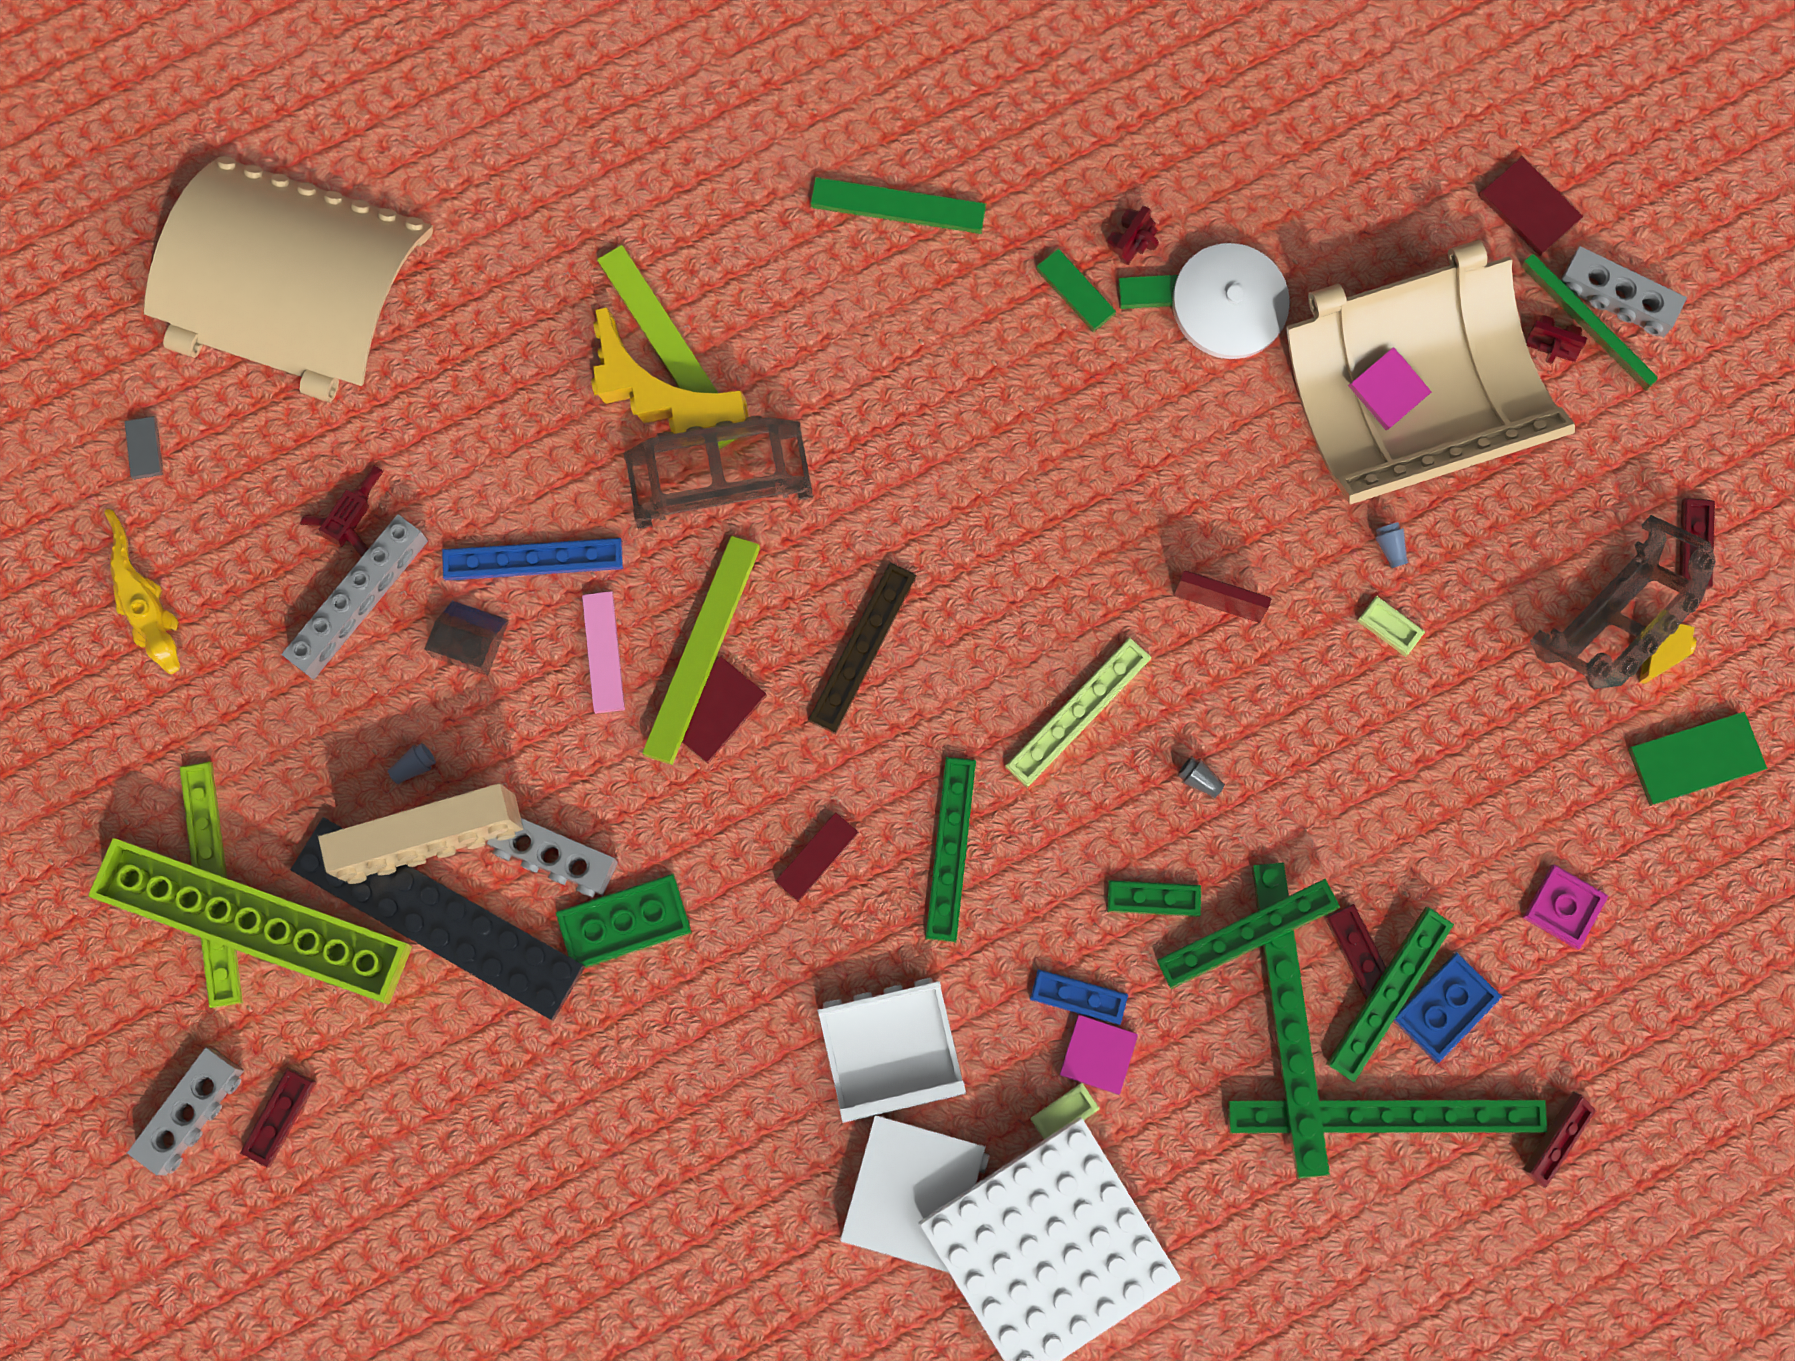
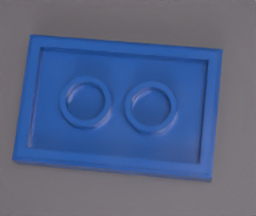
M1456 952L1405 1003L1394 1019V1022L1437 1064L1490 1011L1502 996Z

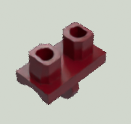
M1142 206L1140 211L1127 209L1121 219L1122 226L1127 228L1126 232L1122 234L1112 231L1107 238L1109 249L1117 253L1121 263L1126 265L1131 263L1137 252L1143 254L1146 249L1155 250L1159 245V241L1155 237L1158 229L1155 227V221L1150 216L1151 209L1146 206Z
M1542 315L1539 321L1536 320L1526 338L1528 347L1547 353L1546 362L1550 364L1554 362L1556 357L1576 362L1587 341V337L1582 336L1581 327L1572 324L1567 325L1565 330L1555 327L1554 318Z

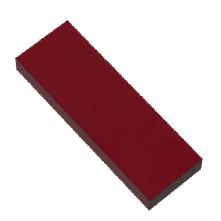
M1684 498L1682 500L1679 587L1710 589L1713 587L1715 501L1692 498Z
M835 812L776 879L775 883L799 903L859 832Z
M1352 904L1326 916L1325 920L1361 992L1367 1000L1386 970V966L1355 905Z
M287 1068L240 1154L270 1168L317 1082L291 1068Z
M1572 1092L1522 1169L1534 1182L1544 1188L1548 1186L1596 1112V1109L1581 1094Z

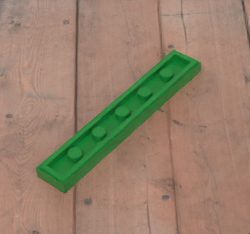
M816 177L811 208L982 234L986 203Z
M1531 254L1524 261L1522 268L1645 391L1658 380V376L1535 255Z
M946 757L926 940L957 942L976 760Z
M1325 878L1158 959L1157 962L1170 989H1173L1339 909L1340 906Z
M1424 908L1326 1065L1355 1083L1454 926L1452 922L1431 908Z

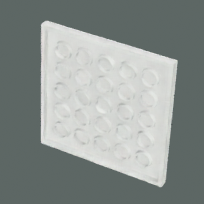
M1080 1116L918 1222L1004 1361H1061L1181 1281L1180 1276Z

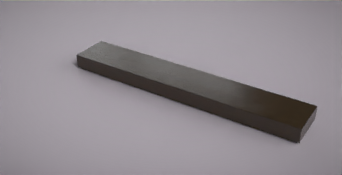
M891 562L889 563L810 715L809 722L836 735L917 578L916 574Z

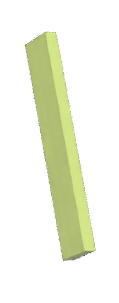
M1129 637L1012 758L1005 768L1028 788L1139 673L1152 657Z

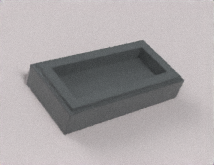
M153 416L125 421L131 478L137 480L163 475L157 419Z

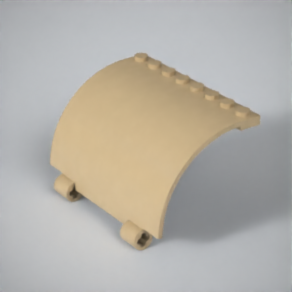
M218 157L198 172L189 182L169 214L158 240L149 271L144 315L171 323L164 336V347L166 349L195 358L200 353L204 344L302 377L300 381V392L302 394L331 402L338 390V379L359 386L364 384L372 338L388 292L400 268L416 246H422L432 236L433 225L424 223L416 217L408 218L396 214L392 209H381L371 206L364 200H353L344 197L336 191H325L316 188L311 183H300L291 180L283 174L263 171L259 166L236 162L231 157Z
M1480 240L1463 244L1448 250L1449 266L1347 298L1340 284L1310 292L1308 299L1314 318L1286 326L1293 373L1308 425L1327 469L1349 504L1575 433V423L1563 408L1557 407L1552 400L1529 353L1515 301L1512 259L1510 257L1487 263V253ZM1394 347L1432 393L1386 431L1348 385Z

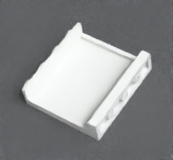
M932 978L918 980L914 982L915 987L903 990L902 985L892 986L884 989V995L872 997L871 992L853 996L854 1002L842 1004L841 999L823 1003L824 1009L817 1010L843 1123L966 1094L940 981L933 983Z
M875 1115L840 1241L949 1272L918 1222L976 1185L978 1173H985L989 1155L984 1153L985 1146Z

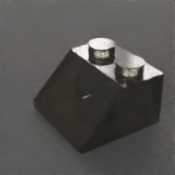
M452 601L435 621L425 650L433 658L488 676L509 620Z

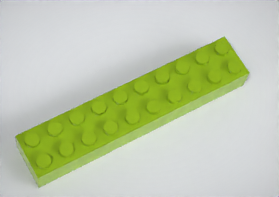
M115 838L110 843L88 895L90 898L388 1005L391 1002L412 949L411 945Z

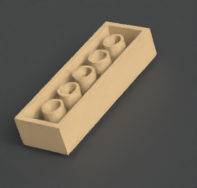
M499 783L321 835L318 838L326 873L345 882L348 881V884H355L365 881L367 875L374 873L387 875L396 871V867L407 864L409 867L424 864L426 858L435 855L438 858L452 856L456 854L455 850L466 846L467 849L479 848L486 845L485 841L497 838V840L513 838L516 836L515 832L523 830V825L515 794Z

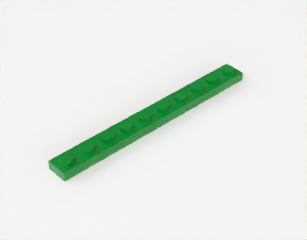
M1284 862L1253 865L1252 873L1258 911L1289 896ZM1293 930L1264 944L1263 950L1296 1179L1329 1176L1330 1171Z
M1545 1100L1319 1101L1324 1133L1547 1132ZM1228 1101L1229 1133H1290L1285 1101Z

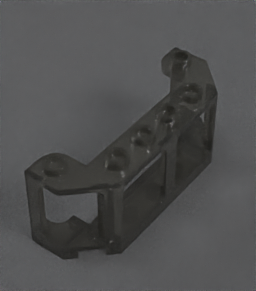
M751 416L746 418L744 422L733 423L731 421H723L717 423L715 427L705 429L701 426H695L686 429V432L659 433L655 438H649L623 453L632 493L634 519L638 529L653 527L652 519L660 518V521L666 520L665 515L783 494V498H789L790 494L798 493L799 500L813 498L799 421ZM769 432L776 468L775 473L770 476L731 483L725 481L718 441ZM797 437L804 477L793 476L787 473L780 439ZM706 444L712 484L698 489L670 494L662 493L655 453ZM647 464L652 496L648 502L639 505L633 466Z
M1650 515L1641 525L1642 529L1649 532L1648 539L1644 543L1638 541L1634 545L1637 555L1563 632L1553 629L1550 632L1551 638L1549 634L1539 630L1530 640L1537 658L1545 663L1561 662L1583 674L1587 679L1589 687L1593 689L1622 686L1629 677L1636 674L1645 660L1656 653L1670 634L1675 633L1690 613L1695 612L1702 602L1716 563L1709 541ZM1665 533L1697 547L1688 563V572L1691 580L1659 565L1667 539ZM1650 581H1657L1679 592L1647 627L1621 614V611ZM1608 625H1615L1637 637L1614 662L1605 653H1598L1588 663L1578 658L1582 651Z

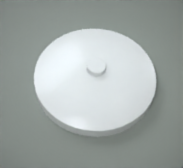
M1217 244L1196 253L1180 271L1172 293L1173 313L1181 332L1195 347L1219 358H1246L1264 350L1279 335L1289 313V291L1281 271L1266 255L1254 248L1241 244Z

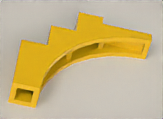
M608 308L596 310L597 321H594L593 325L596 337L601 340L602 348H598L601 365L593 367L595 378H591V385L594 394L599 395L605 404L630 399L633 414L638 415L643 423L669 418L672 434H676L682 443L751 428L747 401L741 391L718 394L692 392L673 387L653 377L636 364L627 353L620 339L615 318Z

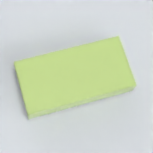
M1378 596L1373 599L1357 620L1405 657L1425 633L1423 629Z
M1080 1083L1031 1117L1030 1120L1043 1139H1046L1079 1116L1085 1120L1100 1108L1083 1083Z

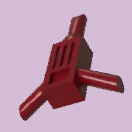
M373 465L358 487L354 488L352 492L346 489L328 516L304 515L300 525L321 526L319 532L322 537L340 547H343L348 540L362 557L369 548L354 529L370 506L367 502L369 493L384 471Z

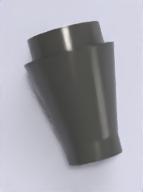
M1191 756L1178 772V776L1183 779L1182 783L1204 792L1212 798H1216L1225 786L1200 758L1195 759Z

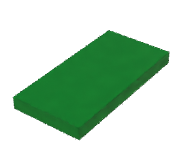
M1745 712L1645 742L1628 749L1650 806L1768 769Z
M674 874L555 912L568 957L584 965L585 968L692 934Z

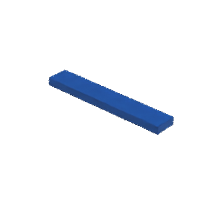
M611 538L442 549L443 579L450 581L623 569L622 539Z

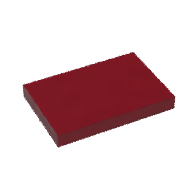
M1523 156L1479 195L1539 256L1545 253L1584 217Z
M1186 570L1183 571L1174 593L1176 597L1258 623L1261 622L1268 611L1272 600L1268 596Z
M720 656L712 666L682 743L709 764L765 699L767 694Z

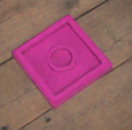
M1394 347L1348 385L1386 431L1432 393Z
M1553 864L1545 875L1523 919L1578 950L1582 947L1609 895Z
M1078 1015L1059 1075L1120 1095L1138 1034Z

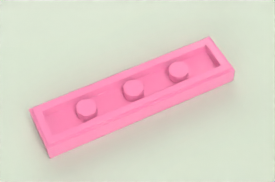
M613 592L582 595L594 713L625 710Z

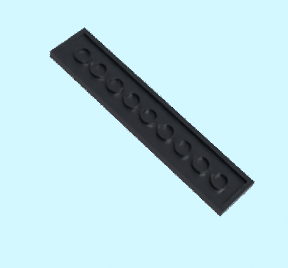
M322 817L290 869L291 871L548 1019L555 1020L585 969L584 965L414 868L409 867L407 864L396 867L395 872L387 875H378V873L367 875L365 881L355 884H348V881L345 882L326 873L318 836L339 831L343 828Z

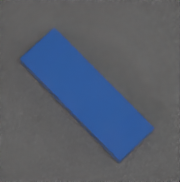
M1038 969L1030 1000L1121 1025L1128 994Z

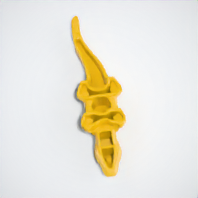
M105 509V516L111 524L113 531L110 570L114 584L116 611L118 614L125 615L133 627L132 636L135 644L145 647L146 653L153 661L159 664L168 674H173L180 669L176 644L171 635L166 631H176L179 623L178 619L168 610H164L158 600L162 594L161 587L149 578H145L136 572L129 558L126 532L114 511Z

